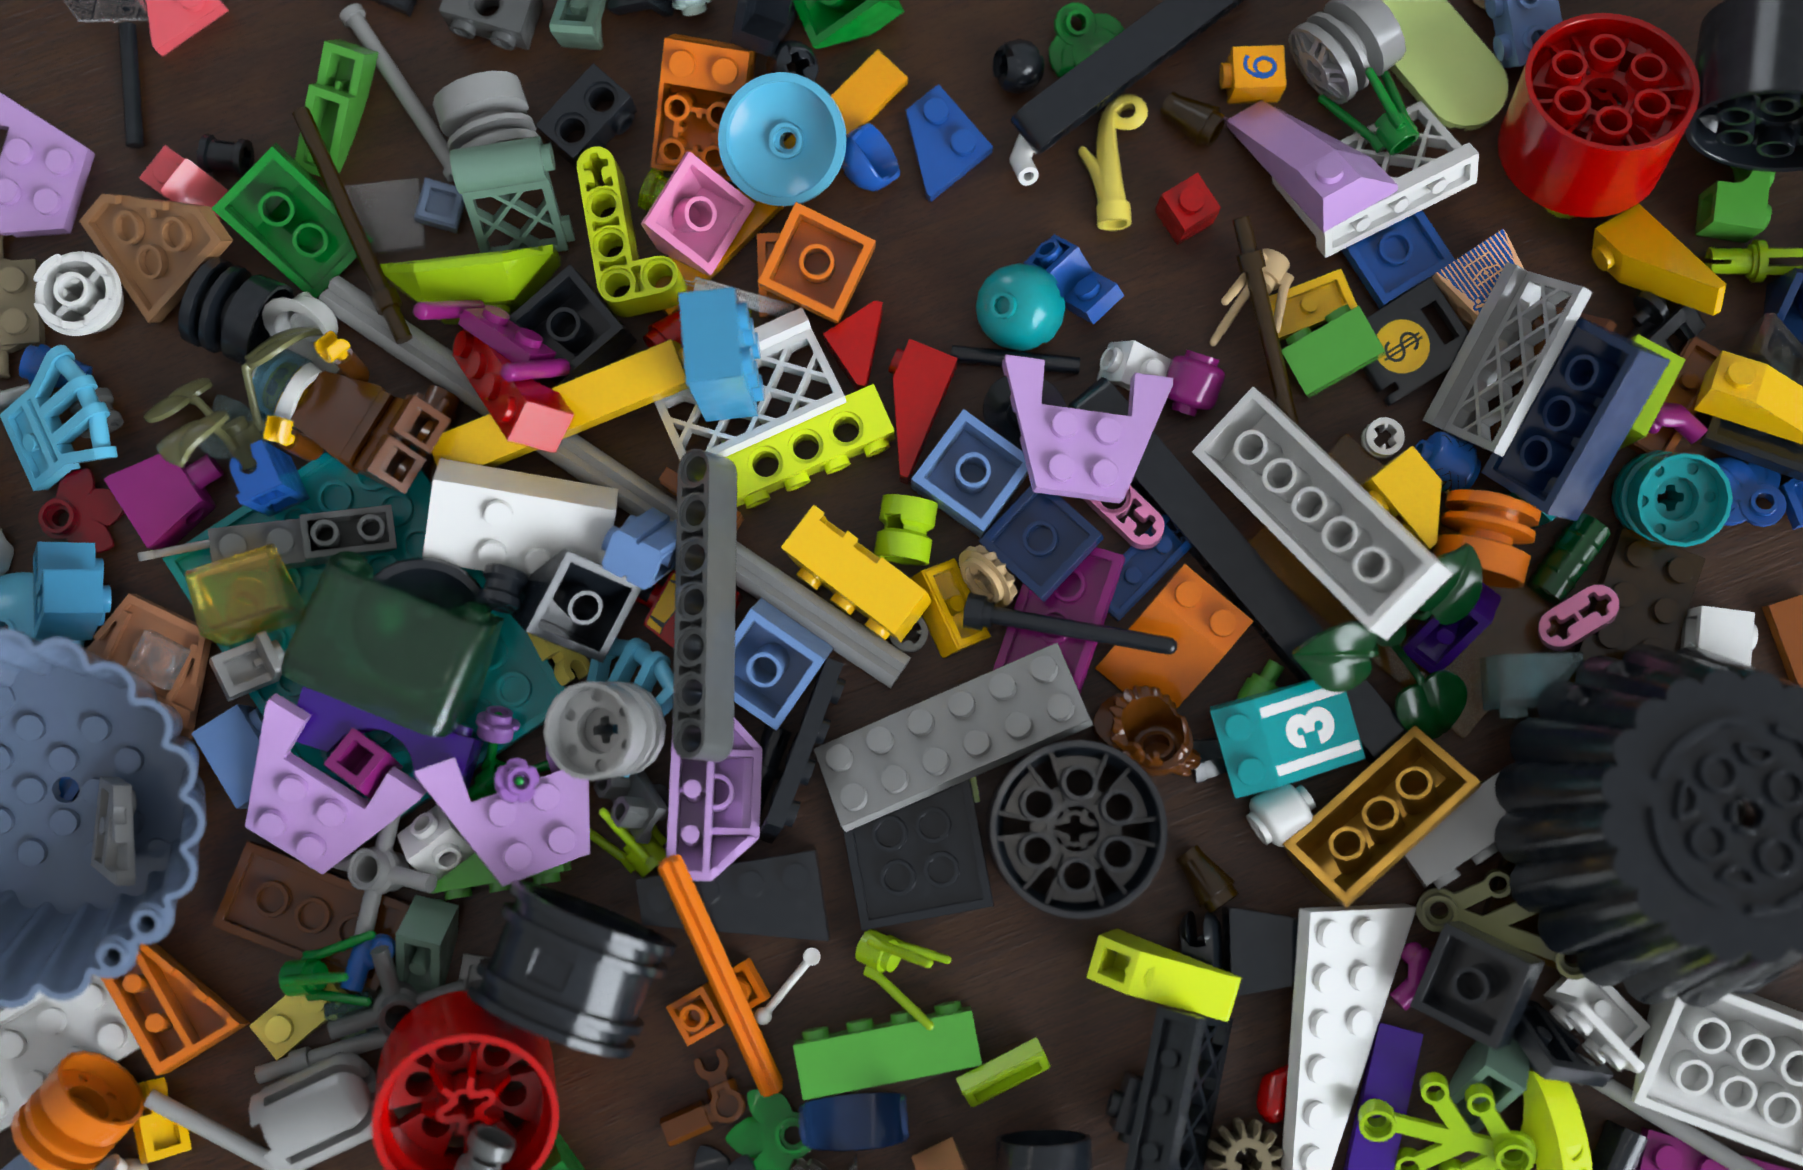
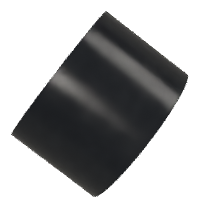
M1725 0L1711 9L1700 25L1694 64L1699 76L1700 97L1697 109L1685 130V136L1696 151L1709 159L1728 166L1765 172L1803 171V0Z
M1092 741L1058 742L1034 751L1020 759L998 782L991 796L986 814L985 827L988 850L994 866L1003 880L1012 890L1033 906L1042 911L1065 918L1086 919L1100 917L1115 912L1131 903L1148 887L1155 877L1163 860L1167 844L1166 812L1162 798L1152 779L1138 763L1123 752L1105 744ZM1050 760L1058 783V787L1052 790L1047 787L1034 770L1035 767ZM1107 766L1119 776L1102 793L1097 789L1098 781L1104 767ZM1074 769L1084 771L1090 780L1089 789L1082 796L1073 795L1066 785L1067 776ZM1033 791L1044 792L1050 801L1048 812L1040 818L1031 816L1025 807L1026 798ZM1114 794L1124 796L1129 805L1127 815L1118 821L1111 819L1106 812V802ZM1079 806L1080 809L1079 811L1069 810L1068 807ZM1089 812L1093 814L1096 820L1090 819L1088 816ZM1071 815H1075L1077 823L1084 824V826H1092L1094 830L1077 834L1076 841L1071 842L1070 835L1060 830H1054V825L1070 823ZM1003 817L1030 821V832L1003 836ZM1143 823L1142 840L1121 836V826ZM1034 837L1044 839L1049 848L1046 859L1037 864L1030 863L1024 855L1026 842ZM1090 839H1095L1091 846L1087 845ZM1115 840L1121 841L1126 846L1128 853L1126 861L1118 867L1110 866L1104 855L1106 846ZM1068 846L1078 847L1080 851L1074 852L1067 850ZM1080 862L1087 870V880L1081 887L1073 889L1068 887L1064 881V870L1069 864ZM1051 866L1056 871L1048 891L1044 895L1033 889L1030 885L1046 867ZM1100 867L1104 869L1116 885L1103 894L1100 892L1095 875V870Z

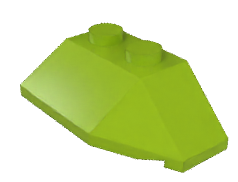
M553 244L512 250L380 264L386 279L415 303L481 300L485 306H496L511 315V312H515L546 284L560 267L561 259ZM460 318L437 320H442L444 324L454 325L459 323Z

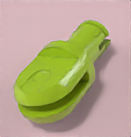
M1755 239L1747 248L1709 247L1706 251L1705 259L1724 260V262L1705 263V265L1715 274H1745V277L1751 283H1761L1765 280L1766 275H1784L1794 268L1803 269V265H1769V258L1803 257V248L1769 247L1766 240Z

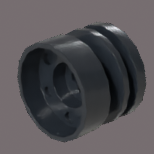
M220 257L209 259L200 266L192 277L183 295L178 320L181 338L187 343L203 347L211 353L223 352V356L229 360L243 365L247 362L244 357L263 341L271 337L263 322L262 313L264 306L274 298L285 297L293 299V289L287 284L262 274L252 276L251 272L239 265L234 266L231 262Z
M1052 1129L1026 1130L1002 1134L996 1137L997 1170H1091L1093 1168L1091 1136L1079 1131Z

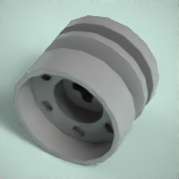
M1330 0L1325 4L1323 12L1319 11L1307 18L1306 22L1294 28L1289 36L1291 54L1305 79L1319 94H1324L1337 104L1346 103L1355 96L1357 91L1363 90L1368 86L1370 81L1365 74V70L1368 67L1373 68L1376 75L1380 76L1400 61L1406 51L1405 38L1401 27L1389 7L1382 0Z
M486 71L465 76L443 87L434 97L432 105L440 128L444 135L449 137L446 145L449 153L450 150L538 136L537 132H535L536 126L532 117L526 115L529 105L521 82L517 75L508 71Z
M585 681L567 687L554 698L545 717L544 738L547 751L559 769L573 778L598 780L609 777H623L642 772L656 760L664 745L666 724L662 708L651 692L638 684L621 681ZM613 725L618 726V734L613 733Z

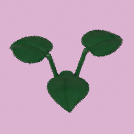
M1468 543L1452 552L1436 557L1453 574L1418 608L1421 611H1415L1409 618L1427 620L1433 615L1441 624L1449 625L1464 618L1475 607L1482 590L1483 574L1475 549ZM1359 620L1341 623L1311 637L1292 652L1293 658L1320 687L1331 692H1345L1361 684L1370 674L1372 668L1370 658L1376 657L1379 654L1377 643L1381 646H1389L1417 682V684L1403 688L1396 696L1395 712L1397 718L1407 731L1416 726L1431 739L1438 738L1450 730L1462 714L1467 702L1468 692L1466 685L1456 673L1449 670H1438L1424 679L1420 670L1400 646V643L1406 636V622L1387 640L1368 630Z

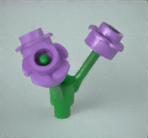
M489 706L486 708V711L477 714L475 722L478 726L477 735L482 740L487 741L488 746L481 766L482 771L476 775L475 783L468 789L470 798L477 801L498 793L501 799L508 803H514L515 801L525 803L531 800L536 793L535 786L539 783V773L551 770L552 773L560 771L549 755L547 747V761L529 766L526 760L513 758L504 763L496 758L498 744L511 742L514 731L520 728V722L517 719H513V712L503 706Z

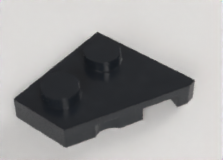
M1528 1001L1513 1039L1519 1043L1529 1058V1065L1533 1071L1542 1079L1604 1087L1614 1076L1612 1071L1605 1064L1592 1066L1575 1051L1581 1042L1567 1029L1559 1025L1554 1017L1537 1001Z

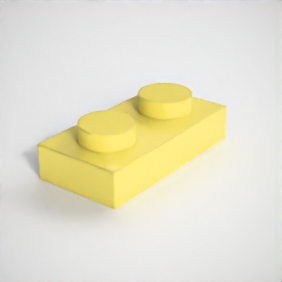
M339 982L328 983L324 990L347 993L340 987ZM285 995L249 1027L273 1057L279 1060L296 1048L346 1004L324 1000L308 1001L305 996L290 997Z

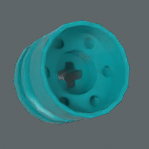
M1659 450L1639 454L1625 464L1614 480L1611 496L1615 516L1623 527L1632 530L1649 541L1680 547L1704 543L1717 534L1730 516L1733 499L1729 479L1718 464L1702 455ZM1667 491V499H1662L1658 502V494H1663Z

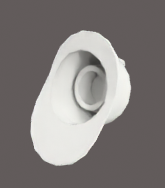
M308 292L300 293L293 299L285 297L274 298L264 306L262 317L264 326L270 336L297 327L316 328L321 330L323 335L330 330L335 332L336 335L338 333V321L333 311L324 302L312 297ZM323 335L306 337L282 351V354L294 356L306 364L311 362L322 371L336 374L339 370L334 362H325L314 348V342Z

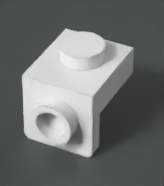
M1135 340L1110 342L1100 359V371L1097 380L1104 377L1113 385H1119L1130 391V380L1134 373L1166 377L1171 359Z

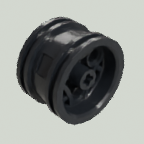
M520 880L513 881L510 893L516 897L515 902H505L500 912L507 920L492 957L480 959L476 970L482 977V980L476 979L471 981L467 989V995L479 1006L499 1018L546 1039L605 1057L629 1058L635 1049L634 1041L629 1037L638 1036L645 1025L638 1015L654 978H663L668 969L661 959L663 956H672L677 945L654 929L593 902L543 885Z

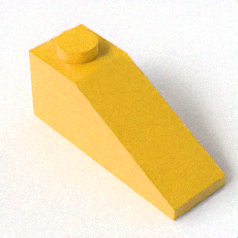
M1639 203L1595 228L1591 251L1593 261L1599 269L1608 271L1619 283L1651 292L1661 298L1712 316L1721 312L1727 284Z
M1723 350L1705 372L1694 410L1803 445V386L1768 364Z

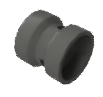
M486 1124L474 1125L466 1141L468 1150L465 1154L459 1156L453 1170H501L502 1164L510 1160L516 1147V1142L509 1134L499 1128Z

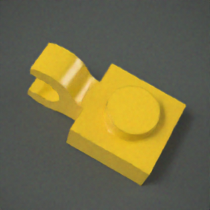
M164 1077L138 1083L142 1089L145 1101L153 1089L168 1096ZM144 1107L145 1115H142L133 1125L140 1164L150 1163L192 1150L188 1129Z

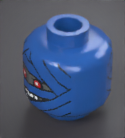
M1436 432L1427 440H1420L1415 446L1418 453L1442 480L1441 492L1444 494H1448L1449 491L1456 489H1469L1480 473L1481 461L1478 458L1475 446L1447 432Z

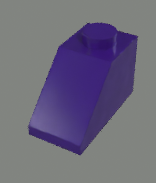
M1482 582V590L1478 602L1468 615L1449 625L1441 624L1431 615L1427 620L1421 621L1402 646V649L1412 660L1429 673L1444 670L1492 623L1502 597Z

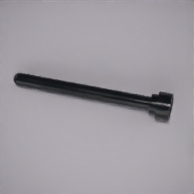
M969 593L964 609L963 628L981 631L983 627L991 628L992 624L1166 655L1175 653L1178 648L1177 641L1172 637L996 607V603L988 601V596Z

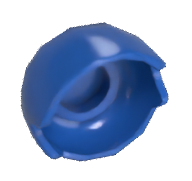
M866 123L846 135V152L841 168L845 176L858 188L872 192L878 191L900 176L898 161L890 144L873 124Z

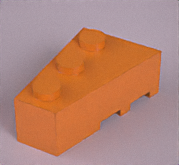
M156 942L140 945L135 964L126 974L117 978H101L155 1075L172 1072L251 1024Z

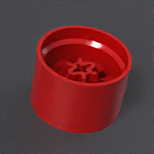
M1612 13L1585 14L1554 25L1532 47L1499 130V157L1509 179L1532 201L1547 209L1565 215L1604 217L1618 214L1636 206L1655 188L1697 109L1700 97V82L1692 59L1685 49L1669 34L1648 22L1626 15Z
M467 990L434 997L405 1015L387 1038L378 1063L372 1136L378 1158L384 1169L453 1170L459 1156L465 1154L468 1150L466 1141L475 1125L474 1122L480 1120L486 1125L505 1131L516 1142V1147L510 1160L502 1164L501 1170H539L552 1149L559 1122L555 1071L549 1040L509 1023L485 1010L467 995ZM460 1042L455 1047H444L447 1044ZM491 1043L505 1049L499 1052H491L485 1046ZM521 1059H524L530 1065L524 1066L523 1064L517 1062ZM467 1067L466 1072L459 1073L456 1076L451 1075L454 1071ZM476 1069L481 1071L482 1073L477 1075ZM421 1071L431 1076L424 1082H415L409 1078L411 1074ZM510 1081H517L523 1084L516 1091L504 1090ZM466 1093L469 1099L473 1100L466 1102L463 1096L459 1097V1095ZM419 1103L418 1108L401 1118H398L394 1113L393 1108ZM506 1110L524 1119V1121L515 1128L504 1117V1111ZM426 1116L433 1118L437 1121H430L426 1118ZM453 1131H455L456 1137L464 1136V1147L448 1146Z

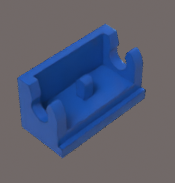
M261 439L250 444L252 457L257 461V468L251 474H245L242 470L241 462L236 458H231L230 471L240 492L236 495L240 504L271 517L310 499L292 457Z

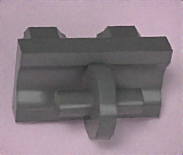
M644 770L631 774L629 778L609 777L598 779L594 783L593 788L599 798L611 799L613 802L611 818L615 825L621 828H628L637 843L648 844L652 838L651 831L657 821H663L668 816L669 790L666 786L652 784Z

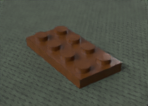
M247 841L212 926L292 958L302 959L304 951L318 950L354 936L364 890L355 888L350 883L349 878L331 871H327L322 875L291 855L255 841ZM383 894L374 928L376 935L386 934L392 937L396 944V933L411 903L389 894ZM353 947L322 958L320 962L326 964L329 972H345ZM374 968L368 972L364 986L378 991L381 989Z

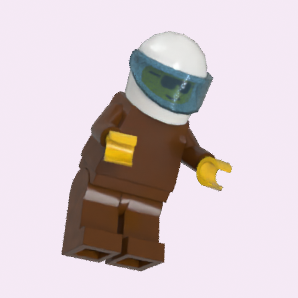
M332 330L315 341L314 348L325 362H334L339 370L336 374L320 370L312 364V360L289 349L283 350L253 370L252 379L262 420L266 422L263 439L278 442L282 449L306 461L317 460L326 451L351 472L357 475L360 473L387 488L406 494L427 460L414 451L430 454L451 421L450 418L415 395H407L404 400L394 397L379 385L368 383L370 373L367 366L353 351L350 343L343 338L338 339Z

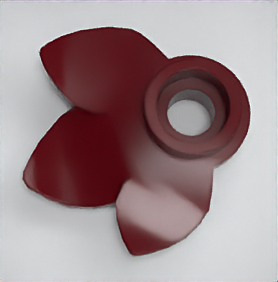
M89 468L69 473L59 482L56 497L43 504L39 511L38 519L42 531L47 536L73 543H95V553H101L114 547L113 537L107 527L117 522L124 511L110 489H95L93 473ZM64 512H68L69 519L64 526H60L58 522L59 516Z

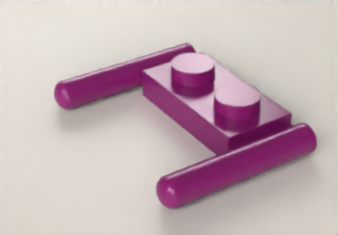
M481 300L418 302L413 308V313L419 320L460 318L458 325L513 362L506 363L501 368V376L508 382L566 376L570 372L571 367L568 360L564 358L554 359L556 352L542 343L543 338L538 333L530 329L520 328L509 320L510 315L501 308L492 305L485 306Z

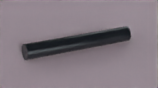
M125 21L118 24L126 147L140 149L144 147L137 27L135 23Z
M952 345L951 356L958 358L957 363L1002 367V360L1007 354L1045 360L1044 371L1079 374L1080 357Z

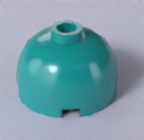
M1023 263L1000 267L986 277L978 291L975 307L978 323L985 335L1001 347L1019 351L1033 349L1054 338L1062 325L1065 312L1064 297L1060 296L1059 288L1056 285L1059 283L1055 277L1042 267Z

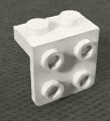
M1562 976L1543 995L1554 1006L1550 1010L1552 1016L1567 1030L1576 1029L1586 1040L1582 1047L1598 1063L1605 1064L1608 1062L1618 1071L1624 1068L1635 1073H1639L1645 1067L1630 1048L1651 1026L1613 986H1600L1591 983L1586 977L1574 980Z

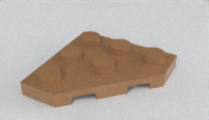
M102 193L79 221L104 259L114 267L121 284L148 323L162 322L181 301L190 280L200 266L209 259L220 257L233 242V239L211 207L205 205Z

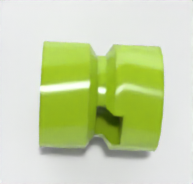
M883 495L879 521L885 526L884 529L877 531L874 554L879 558L883 557L888 562L915 566L929 565L932 539L927 536V532L935 527L938 503L909 495Z

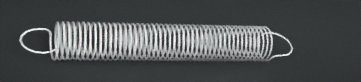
M696 277L697 280L695 286H693V291L714 289V281ZM716 283V285H715V289H716L717 284H718V287H719V285H720V288H721V286H722V288H723V286H724V288H725V287H726V288H729V286H727V285H725V284L723 285V284H721V283ZM737 289L736 291L737 293L739 290L738 298L740 303L742 300L747 302V304L749 303L748 309L750 307V309L758 311L759 308V312L760 309L761 312L763 309V313L765 310V314L767 311V314L769 312V315L771 313V315L773 314V316L779 317V314L781 317L783 307L784 311L786 308V312L788 309V313L789 310L792 312V308L794 311V304L790 305V303L788 304V302L780 300L775 301L773 298H767V296L759 294L755 296L754 293L752 294V292H746V290Z

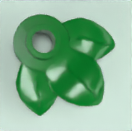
M1073 2L1066 4L1055 16L1054 30L1056 37L1048 49L1049 62L1058 78H1061L1124 31V27L1113 16L1109 14H1093L1091 9L1082 3ZM1071 17H1078L1081 20V31H1076L1071 27Z
M758 1089L748 1091L747 1101L753 1116L747 1117L733 1127L725 1138L726 1142L739 1154H747L754 1158L756 1170H789L794 1159L805 1156L811 1150L804 1146L802 1141L797 1144H791L785 1137L786 1130L790 1126L799 1128V1112H793L787 1098L780 1093L763 1097Z

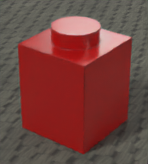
M1198 172L1161 194L1155 208L1156 214L1177 245L1212 225L1221 210V206Z

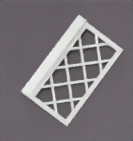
M1419 101L1406 108L1412 121L1419 119L1426 127L1424 134L1419 133V138L1412 144L1420 146L1417 156L1403 154L1390 156L1388 151L1376 153L1372 150H1364L1365 144L1369 142L1357 132L1340 140L1344 144L1373 158L1377 164H1382L1381 168L1386 173L1388 172L1389 165L1413 168V170L1400 177H1391L1398 185V191L1323 233L1273 177L1272 183L1316 236V247L1327 258L1477 183L1479 152L1470 143L1462 146L1424 103ZM1374 124L1367 127L1374 134L1376 133L1377 128ZM1427 147L1442 148L1449 152L1436 159L1424 157Z
M802 307L754 328L755 332L758 333L761 358L754 359V361H757L758 368L766 366L773 368L774 372L768 385H763L765 400L759 402L758 416L743 418L751 421L745 433L736 437L725 434L724 432L730 419L719 420L715 430L696 425L702 413L689 388L654 402L679 460L686 453L685 448L692 433L711 439L705 451L727 457L847 402ZM810 346L813 355L807 368L788 363L793 352ZM818 364L822 372L816 371ZM783 372L803 377L795 394L776 389ZM811 380L828 384L832 391L831 394L818 400L804 397ZM771 398L791 403L785 415L778 418L764 415ZM684 401L695 404L687 422L672 418L667 409ZM676 429L683 430L680 437Z

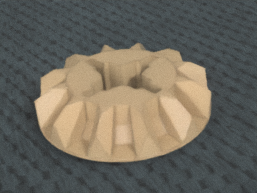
M982 545L976 547L969 546L959 555V567L962 578L973 594L988 596V601L995 602L996 607L1004 608L1008 606L1018 592L1013 584L1015 581L1014 576L1005 568L1006 563H1002L997 558L995 552L989 553Z

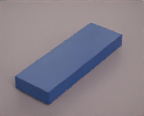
M1167 514L1162 515L1165 524L1161 541L1155 547L1140 550L1131 546L1123 554L1126 559L1108 613L1117 622L1192 547L1187 540L1182 544L1166 526V523L1170 520ZM1152 526L1145 532L1150 537L1154 535L1151 531Z

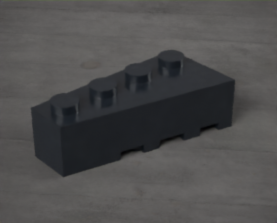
M817 849L732 863L713 881H693L716 932L829 941L831 938ZM661 876L637 879L636 886L642 925L685 929Z

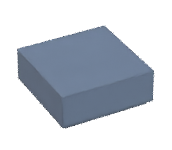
M425 178L414 221L457 233L465 205L462 194H459L454 185Z

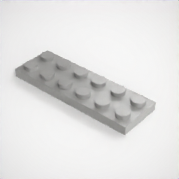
M1055 643L816 747L814 751L840 825L847 832L1091 727L1093 723L1058 643Z

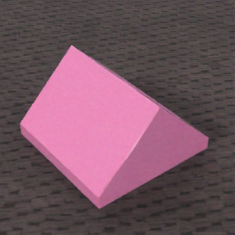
M689 151L681 159L641 225L658 251L706 275H712L754 208L755 203Z

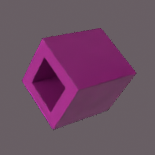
M354 728L349 731L324 763L327 768L370 800L387 773L393 767L399 770L403 767L387 751Z

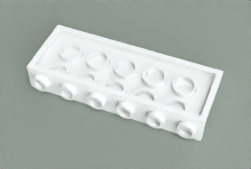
M93 975L87 989L72 1000H54L38 991L33 1000L22 1007L6 1008L0 1006V1133L11 1127L14 1114L27 1102L31 1094L42 1086L44 1079L69 1053L89 1051L100 1053L119 1062L141 1049L100 977Z

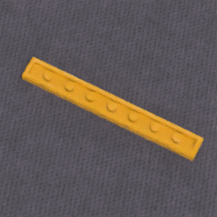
M878 49L831 95L842 113L846 135L852 130L869 123L908 84V77ZM794 134L784 142L787 149L795 146L796 138ZM737 188L738 191L755 203V206L712 275H706L670 256L669 258L676 263L684 279L688 280L685 281L687 284L695 286L696 277L709 281L784 206H773L756 201ZM665 276L660 278L655 287L663 288L667 286L673 277ZM687 285V292H693L694 287ZM680 305L663 309V311L670 315L679 310Z

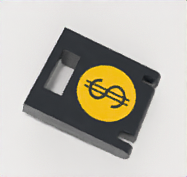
M1432 277L1367 317L1386 355L1362 368L1377 393L1393 383L1398 390L1391 392L1383 399L1387 407L1450 369L1469 333ZM1430 305L1434 306L1455 338L1446 345H1444L1422 312Z

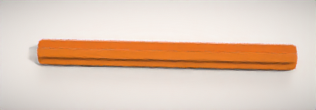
M679 854L670 855L659 862L658 871L760 1095L769 1097L777 1094L783 1089V1079L682 856Z

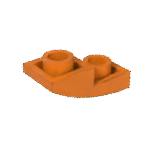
M750 957L732 967L751 1009L771 997ZM709 981L666 1006L687 1046L728 1023Z

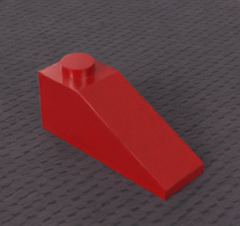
M909 339L905 350L897 348L888 370L889 373L894 374L893 394L900 482L907 485L957 369L958 358Z

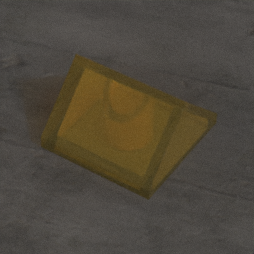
M273 543L186 571L185 577L199 633L201 636L224 647L253 638L257 633L264 630L266 633L310 619V614Z

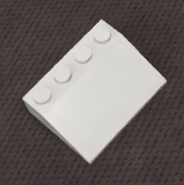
M1734 992L1705 1007L1690 1006L1681 1001L1677 995L1661 1003L1650 1004L1647 1023L1651 1028L1644 1034L1639 1060L1645 1067L1639 1073H1636L1631 1097L1632 1102L1803 1166V1012L1752 993L1745 995Z

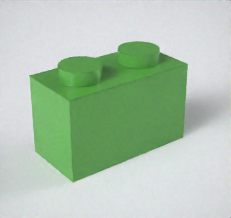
M1348 304L1344 305L1325 317L1327 324L1313 332H1311L1309 327H1306L1286 339L1289 346L1282 349V354L1308 398L1386 355L1382 344L1360 306L1351 310Z

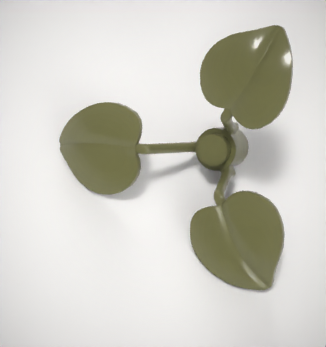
M297 327L281 331L263 341L244 357L247 362L241 366L253 421H247L244 416H239L224 424L230 418L228 413L223 410L213 412L199 397V395L213 386L209 378L192 380L155 404L143 416L148 423H155L166 419L187 404L197 406L206 416L201 420H195L180 427L162 439L156 446L161 457L174 465L184 467L191 452L214 432L223 441L232 456L241 462L242 470L256 466L257 461L252 457L250 444L261 439L266 441L260 431L265 429L266 424L260 415L252 372L256 367L264 364L292 344L309 336L323 335L321 330Z

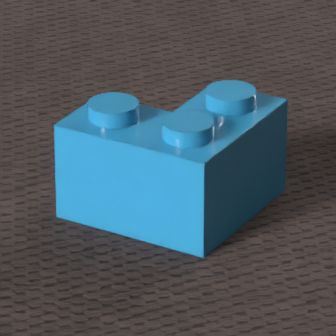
M37 542L33 554L35 639L45 640L60 637L68 638L69 640H92L97 627L104 625L105 612H110L111 586L103 585L104 561L103 558H96L95 543Z

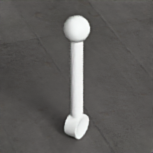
M814 947L807 948L803 953L804 960L765 1007L756 1010L754 1017L758 1024H768L772 1019L773 1010L809 966L819 963L821 954L818 949Z

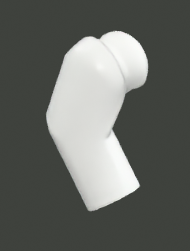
M1019 134L1010 156V163L1019 182L1022 185H1031L1039 177L1038 170L1032 160V155L1035 152Z

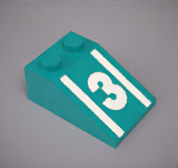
M1313 679L1210 706L1211 716L1235 799L1278 788L1365 759L1347 692L1325 690Z

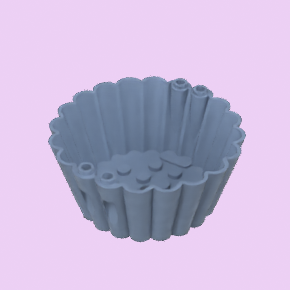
M9 628L0 629V1006L16 1008L32 1001L38 991L54 1000H72L87 989L93 975L103 979L117 978L124 975L134 966L141 944L159 941L169 933L174 923L177 898L188 893L197 879L199 839L204 833L206 823V795L204 782L197 774L200 758L198 747L190 738L180 735L183 729V719L180 713L174 707L158 702L155 689L149 682L123 666L104 660L68 638L53 637L39 641L18 630ZM100 776L120 777L131 784L132 790L136 793V810L133 815L135 885L115 886L91 866ZM61 777H70L79 785V795L76 799L68 801L59 796L61 794L59 790Z

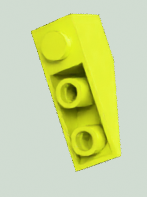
M1118 928L1098 935L1086 976L1090 980L1130 996L1226 1022L1229 1021L1242 978Z

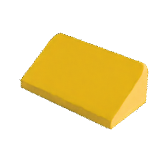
M955 558L924 569L910 578L926 590L932 599L931 604L922 616L942 658L951 656L991 637L987 627H983L981 631L963 628L965 604L971 592L962 578L961 570Z

